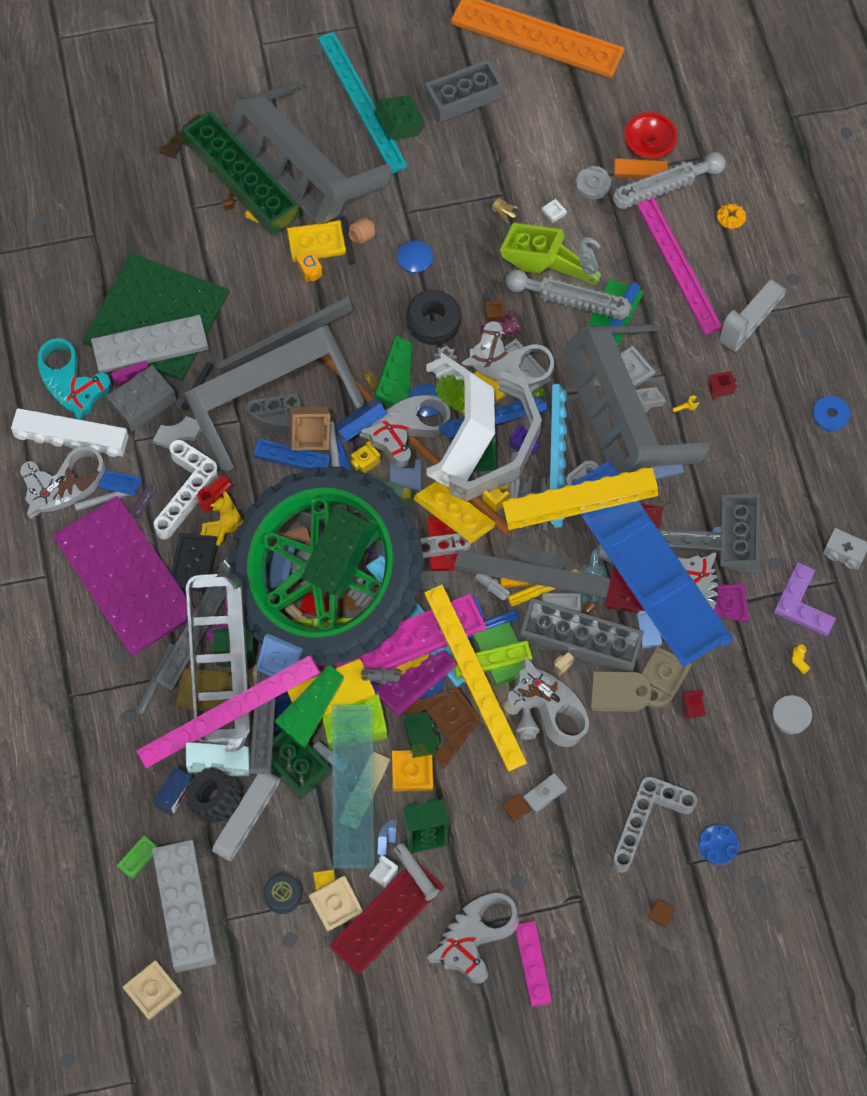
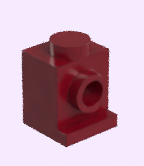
M731 371L709 375L707 383L712 400H715L717 397L734 394L738 386L737 380L732 376Z

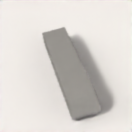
M272 773L258 774L238 808L215 842L212 852L228 861H232L277 789L281 780L280 777Z

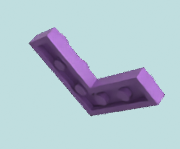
M797 563L774 613L828 637L836 618L801 602L815 570Z

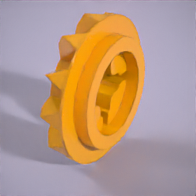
M728 202L718 210L717 218L722 226L735 229L744 224L746 212L742 206L739 207L736 203L729 204ZM729 213H735V217H728Z

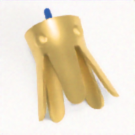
M501 198L495 202L492 201L494 203L492 210L497 212L507 224L509 221L504 213L511 217H516L512 210L513 208L518 209L517 207L507 204Z

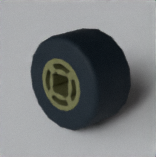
M279 874L267 881L264 887V898L271 911L277 914H288L298 907L301 901V890L298 882L293 877Z

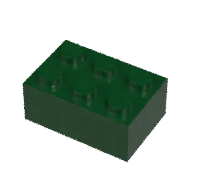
M284 731L273 739L271 769L299 800H302L331 775L330 767L308 744L305 749L302 748Z

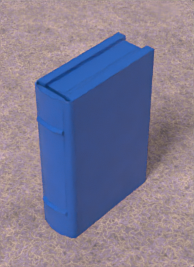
M375 397L336 423L335 427L346 442L360 433L362 429L369 427L388 413L378 398Z

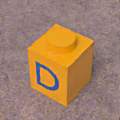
M313 250L296 256L297 267L306 283L316 281L322 277V266Z

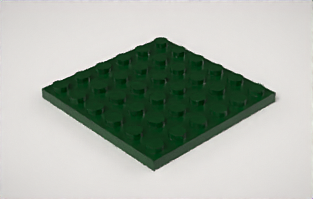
M130 253L82 340L83 344L93 347L91 339L197 315L201 317L205 337H207L229 295V289ZM198 352L147 364L149 367L153 365L159 373L183 382Z

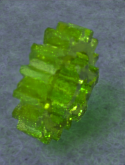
M449 375L442 376L435 384V391L438 392L437 397H441V402H446L447 407L453 406L454 410L459 408L462 411L465 409V383L462 379L457 380L454 375L452 378Z

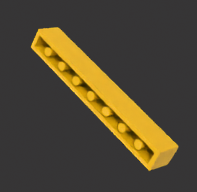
M641 468L635 472H623L613 477L605 476L600 480L584 481L574 486L566 485L561 489H549L544 491V493L528 494L518 499L510 498L502 503L508 529L512 530L658 496V486L653 468Z

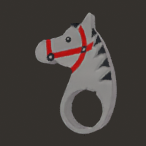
M714 552L707 557L698 554L690 559L677 557L714 610L718 595V577L713 565L716 553Z
M492 893L469 903L449 924L440 939L437 950L427 957L429 962L441 963L446 970H459L473 983L484 982L488 977V970L484 962L480 960L477 947L480 944L506 938L516 930L519 923V914L513 900L505 894ZM494 904H505L512 909V917L508 924L504 927L493 929L481 922L487 908Z

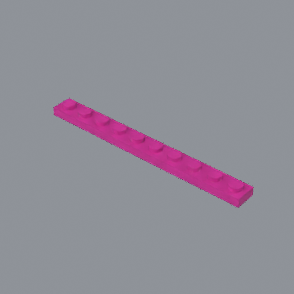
M652 197L650 200H644L643 203L638 202L636 207L704 336L721 330L722 326L655 199Z
M309 655L137 750V753L145 767L148 768L186 747V742L193 743L319 674L320 671L312 656Z

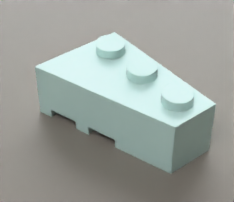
M186 742V766L188 773L192 778H195V774L197 772L202 773V769L206 768L209 770L210 767H214L215 769L222 770L230 777L250 776L249 747L243 746L238 751L225 752L227 745Z

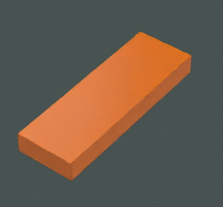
M615 159L614 177L645 179V177H651L652 174L662 173L663 170L668 171V161Z

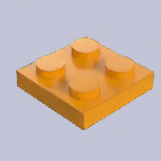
M410 750L392 751L393 792L433 790L432 755L412 758Z

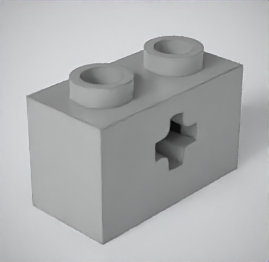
M834 528L823 555H826L830 560L844 563L848 568L858 570L867 552V542Z

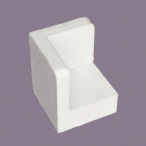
M381 855L379 863L369 876L386 889L398 874V866Z

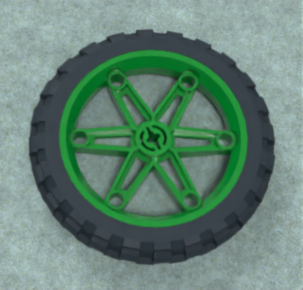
M337 466L304 469V472L293 473L281 479V482L275 486H270L260 495L261 498L255 504H251L244 514L243 522L241 525H238L233 537L235 539L233 547L229 551L228 558L229 573L238 575L242 581L245 627L250 633L253 632V636L260 644H263L264 636L268 633L303 648L300 660L311 655L317 666L347 663L380 647L382 642L387 638H391L399 629L398 626L404 618H407L422 581L420 579L421 570L423 569L422 542L419 531L413 521L414 518L408 508L389 487L379 480L358 470ZM324 504V509L318 512L319 506ZM330 504H340L354 508L363 513L370 520L369 522L377 525L367 547L381 537L385 553V569L382 582L356 569L354 575L365 580L366 583L362 586L350 581L347 588L374 598L360 614L338 625V596L330 594L329 612H325L322 589L309 582L289 595L286 593L290 587L301 579L300 577L320 538V520L324 519L326 526L332 514ZM309 507L312 508L310 546L277 535L280 528L290 518ZM277 539V544L272 547V541ZM287 545L310 553L307 563L285 551V546ZM269 549L301 566L270 593L265 575ZM379 584V590L373 593V587ZM313 590L319 628H311L294 623L280 610ZM280 596V602L274 604L275 598ZM331 619V625L325 628V622Z

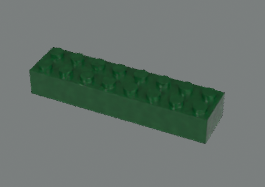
M211 111L182 129L184 142L271 236L300 216L299 204Z

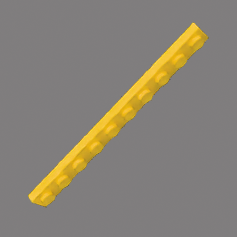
M443 585L424 592L426 600L507 771L510 772L527 764Z

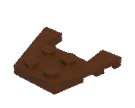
M458 687L424 699H418L402 712L405 716L427 711L434 720L437 727L448 740V743L438 749L436 754L433 755L442 769L447 767L480 722V717Z

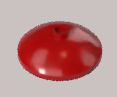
M645 112L634 116L627 123L624 132V139L628 148L634 154L648 159L661 158L669 154L674 149L678 137L674 123L666 116L655 112Z

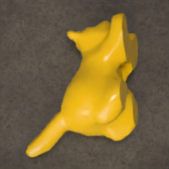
M226 491L223 492L224 498L219 497L214 504H211V507H214V511L220 512L221 529L216 542L217 546L224 541L226 533L235 532L238 525H241L243 522Z

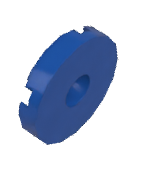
M826 396L816 402L812 412L813 420L823 430L829 432L839 431L848 424L850 408L841 398ZM827 411L835 412L836 416L829 417Z

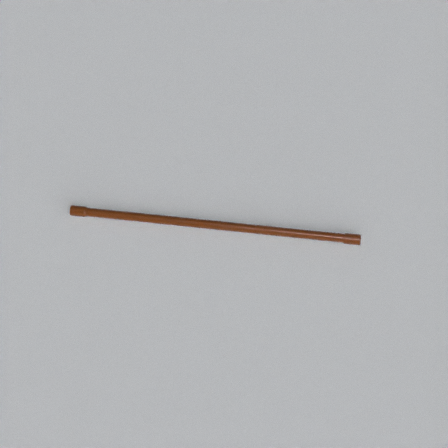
M292 321V322L288 325V327L291 326V325H293V324H295V323H297V322H296V321ZM326 354L320 357L341 378L331 356ZM354 379L365 402L368 403L369 401L374 399L373 396L356 379ZM407 436V442L432 466L441 462L417 437ZM479 496L469 500L496 523L495 527L503 535L506 536L512 531L508 529L507 522L494 512Z

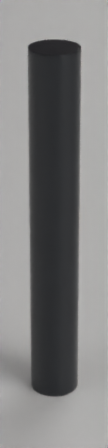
M341 216L340 222L348 264L354 265L355 257L349 237L347 217Z
M210 362L206 363L191 389L204 383L213 368V364ZM184 400L181 409L187 411L189 406L186 400Z

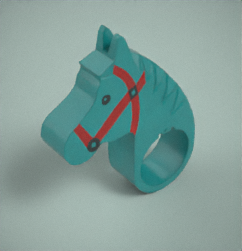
M51 339L41 346L38 353V367L47 390L62 408L74 414L77 420H83L85 415L92 413V409L98 400L111 393L112 384L108 375L98 373L93 378H78V358L72 344L64 339ZM61 349L71 353L69 363L62 367L61 370H52V368L45 365L47 356L55 350Z

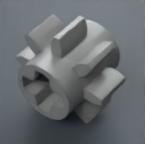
M448 346L438 348V354H434V360L440 359L442 352L457 362V356L454 355L455 349L451 350Z

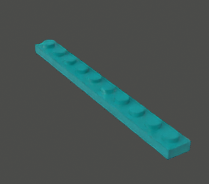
M331 32L318 37L322 50L384 163L390 165L392 169L391 174L407 168V163L394 140L387 139L374 115L376 107L335 33Z

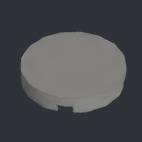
M589 166L587 169H582L576 178L577 191L588 199L604 197L611 187V177L601 167Z
M789 695L782 697L776 702L773 707L772 718L774 724L782 732L791 735L799 734L810 725L812 711L807 701L801 697Z

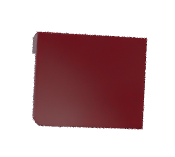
M703 690L683 694L681 702L686 719L705 716L706 712L702 700Z

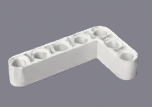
M181 440L171 443V457L175 463L191 472L192 475L155 519L154 528L156 535L160 539H168L172 536L197 505L198 491L208 487L218 478L216 463ZM178 450H182V451H183V452H181V453H175V452L178 451ZM192 460H198L196 463H191ZM208 469H212V470H213V471L210 472V473H206V472H205V471L208 470ZM197 483L202 484V485L199 486V487H195V486H194V485L197 484ZM186 497L191 498L188 501H183V499ZM173 512H179L177 515H171ZM161 526H167L164 530L159 529Z

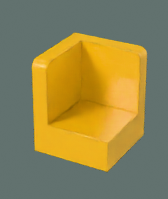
M498 488L490 492L485 490L482 500L497 513L503 508L502 502L509 499L510 493L508 491L502 493Z

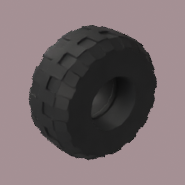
M428 290L420 292L412 298L407 307L406 323L413 337L428 345H439L451 340L457 334L461 322V311L458 302L453 296L441 290ZM435 313L443 318L438 321H429L425 316Z

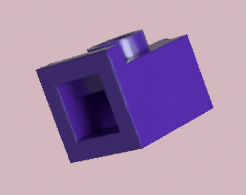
M521 424L509 438V447L519 452L524 441L523 439H525L528 430L524 429ZM538 439L532 449L533 454L539 447Z

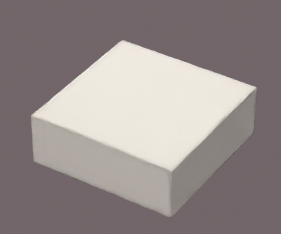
M556 199L541 209V212L551 223L559 220L567 213Z

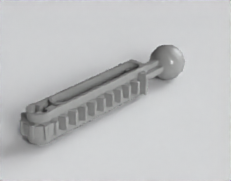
M712 152L705 157L704 162L693 165L692 162L685 163L682 161L681 166L675 165V168H669L668 171L663 170L662 173L652 174L651 177H645L644 180L639 179L638 182L634 181L633 184L628 183L627 186H621L615 190L612 200L617 207L622 209L632 207L633 204L638 205V202L643 203L646 199L656 198L657 195L662 196L663 193L667 194L670 190L674 191L675 188L680 189L681 186L685 187L687 184L692 186L695 176L708 172L713 175L721 173L726 166V160L722 154Z
M521 270L510 271L506 276L505 283L510 291L521 292L525 289L540 293L544 302L551 300V302L555 301L558 304L570 305L572 308L577 307L579 310L585 309V311L589 310L592 313L596 312L599 315L604 314L606 317L611 316L613 319L617 318L620 320L628 317L631 311V304H629L627 298L601 293V291L597 292L594 289H587V287L582 288L580 285L574 286L572 283L567 284L566 282H560V280L555 281L553 276L549 279L543 278L542 282L528 279L525 272Z

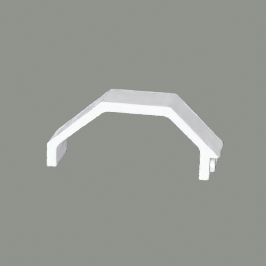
M441 352V358L427 364L426 371L434 372L440 380L445 379L448 381L449 386L465 380V419L441 462L427 468V476L449 488L452 476L465 481L468 480L495 434L494 387Z

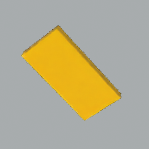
M437 481L417 493L414 497L416 502L471 544L493 529L496 524L468 501L466 502L450 495L449 488Z
M361 659L336 668L344 676V681L330 702L323 717L376 696L371 682L368 680L363 681L361 678L362 676L367 677V675H361V671L364 668ZM318 676L289 689L287 692L291 702L293 703Z

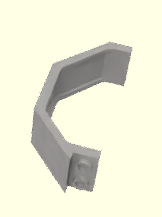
M502 370L499 376L500 387L498 390L518 398L522 402L530 424L529 431L515 460L473 481H465L452 476L449 483L450 495L467 502L483 495L485 490L490 492L520 478L539 437L542 423L541 416L523 372L520 377H517L511 371L505 372Z

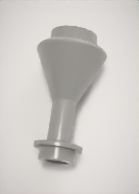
M522 708L523 716L516 733L520 735L521 739L531 740L536 738V734L539 733L540 729L531 716V710Z

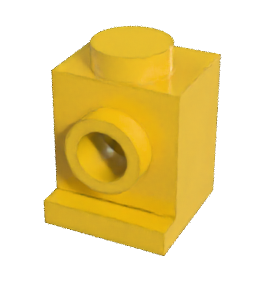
M368 441L365 446L351 454L350 463L355 470L366 473L380 464V454Z

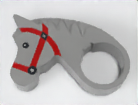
M427 395L414 396L386 410L387 415L373 423L371 427L362 429L359 436L369 439L372 447L382 450L393 466L402 468L408 464L411 456V451L406 446L407 436L433 438L442 434L439 431V426L431 427L423 424L418 416H416L417 411L424 407L435 408L442 414L443 423L450 419V409L447 403L439 397Z

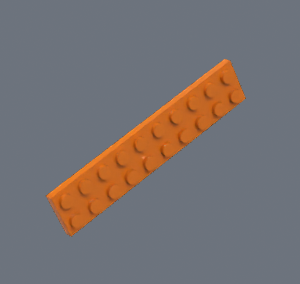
M461 0L451 19L452 25L609 78H613L625 49L624 47L484 0Z

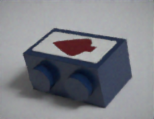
M174 767L153 799L155 807L173 817L184 800L185 793L188 792L186 787L190 785L192 776Z

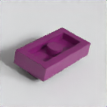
M147 361L112 372L111 375L115 387L124 385L149 368Z

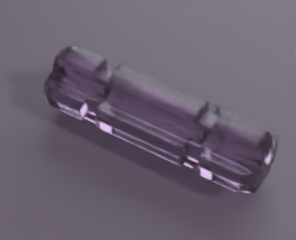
M151 485L145 487V492L140 495L135 503V507L130 511V515L133 518L139 519L141 517V512L146 509L151 497L156 492L155 487Z

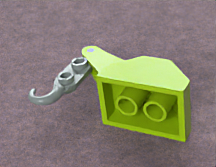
M513 223L500 249L504 259L525 272L540 274L546 268H550L592 285L598 284L601 274L597 271L598 264L595 254L587 246V243H592L597 248H600L599 243L590 237L582 238L579 242L578 256H576L562 245L565 237L563 229Z

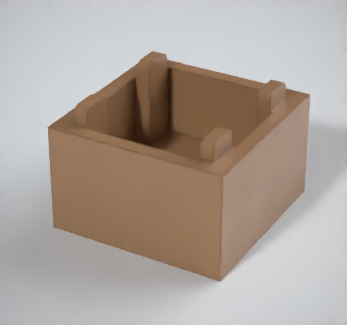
M290 407L289 445L291 450H329L330 412L328 408Z

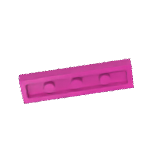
M532 921L518 924L515 931L531 1007L550 1004L552 999L536 923Z

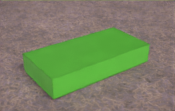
M144 835L117 864V867L133 880L153 858L152 848H157L158 846Z

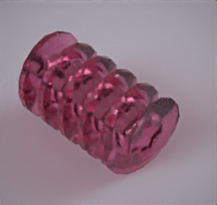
M507 314L506 318L501 317L500 321L498 319L494 320V322H498L501 325L502 336L506 340H508L509 333L512 337H515L514 331H517L519 335L522 333L517 319L512 314ZM485 325L480 326L481 338L483 335Z

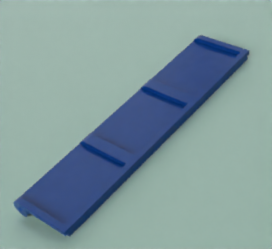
M608 461L570 485L574 486L584 481L600 480L605 476H618L619 472L612 462ZM639 501L580 514L683 668L717 646L724 647L733 640L727 628Z

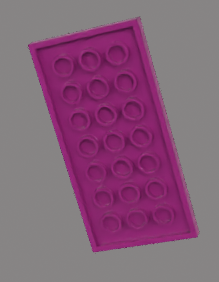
M118 496L52 535L131 657L187 623L186 596Z

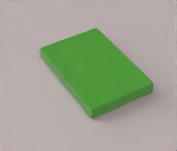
M509 622L473 635V639L480 652L519 643ZM522 663L489 671L495 685L498 686L515 680V676L522 670Z

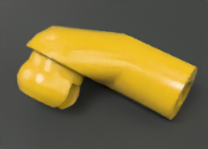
M799 644L793 649L791 660L800 672L805 674L810 670V667L804 662L807 649L804 645Z

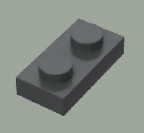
M421 571L420 579L422 581L419 592H426L440 585H443L445 591L449 592V571Z

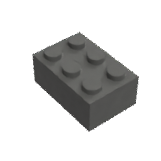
M153 365L107 396L109 407L131 432L176 402L174 390Z

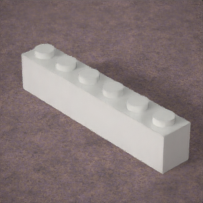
M18 408L11 426L14 437L20 440L30 439L37 443H52L57 447L68 446L72 449L88 446L111 457H123L128 441L126 428Z

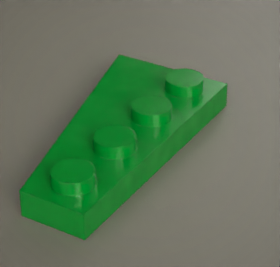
M396 335L387 354L373 398L377 397L379 401L390 407L409 398L412 343Z
M328 665L275 720V724L305 749L318 723L326 713L330 702L344 681V676L331 665Z

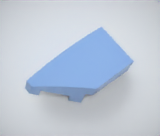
M390 820L382 827L378 838V855H386L387 843L396 842L397 820Z

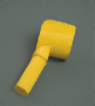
M690 396L687 403L672 408L673 412L687 408L695 410L699 402L695 404L692 402L697 397Z

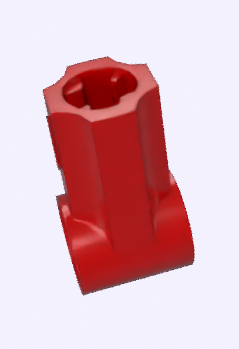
M220 475L208 487L198 491V505L201 510L211 511L214 508L211 507V504H214L219 497H223L224 491L228 492L232 489V484L225 476Z

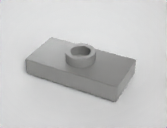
M554 773L523 796V799L536 814L564 793L567 787Z

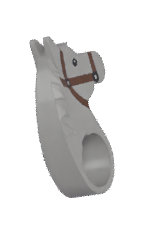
M494 321L485 325L480 343L473 349H470V358L462 362L463 367H473L483 376L499 382L502 370L505 372L511 371L517 377H520L522 370L519 367L523 358L528 353L537 351L548 357L550 367L543 376L537 378L529 377L524 373L528 386H535L546 382L554 371L553 356L542 345L534 344L511 352H505L503 342L501 341L503 335L502 327L498 322Z

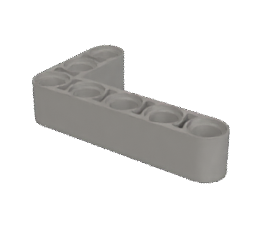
M769 280L741 314L734 310L729 313L724 321L719 342L733 352H736L779 303L787 289L774 280Z
M653 777L643 779L616 849L612 863L613 868L621 873L629 870L653 803L682 814H690L695 809L697 797L693 792ZM647 785L652 786L654 791L648 792L644 787ZM668 792L672 794L673 798L667 799L663 796V793ZM687 799L691 801L692 805L686 806L682 803V800ZM643 803L647 806V809L641 810L637 805ZM637 821L640 823L641 827L634 828L632 827L631 822ZM630 839L634 842V845L627 846L624 841ZM625 858L627 864L622 865L618 863L617 859Z

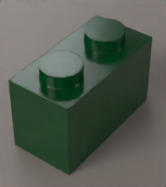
M428 712L405 715V731L412 758L436 754V746H439L438 735L433 732L435 731L434 720L430 719Z

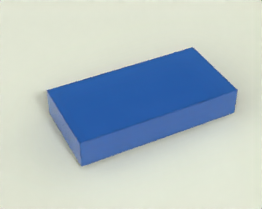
M106 470L99 483L100 489L135 495L142 480L138 476Z

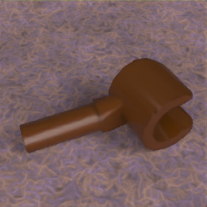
M230 191L228 199H223L225 210L234 208L233 194Z
M588 601L583 606L582 612L594 616L592 612L596 607L591 601Z

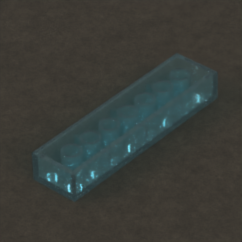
M332 705L333 870L374 869L372 705Z

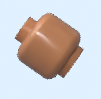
M360 218L349 227V237L357 244H364L375 236V225L367 218Z

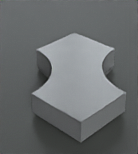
M186 416L183 421L176 425H161L153 439V443L170 449L171 443L176 440L196 441L201 429L195 419Z

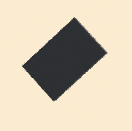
M180 533L171 575L181 590H186V585L193 576L211 574L217 546V536ZM207 587L191 588V591L205 592Z

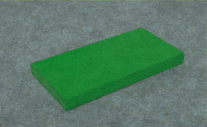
M609 279L603 293L624 297L629 285ZM638 291L631 305L629 316L625 317L621 325H629L644 291ZM595 312L592 314L587 327L609 326L613 317H606L604 314L599 315V313ZM625 333L616 334L614 340L617 347Z

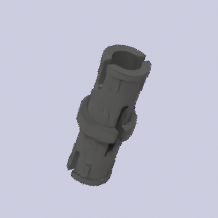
M378 667L377 669L363 668L361 675H367V677L362 676L361 678L363 681H376L377 683L385 681L398 682L400 675L394 674H399L400 672L397 669L387 670L383 667Z

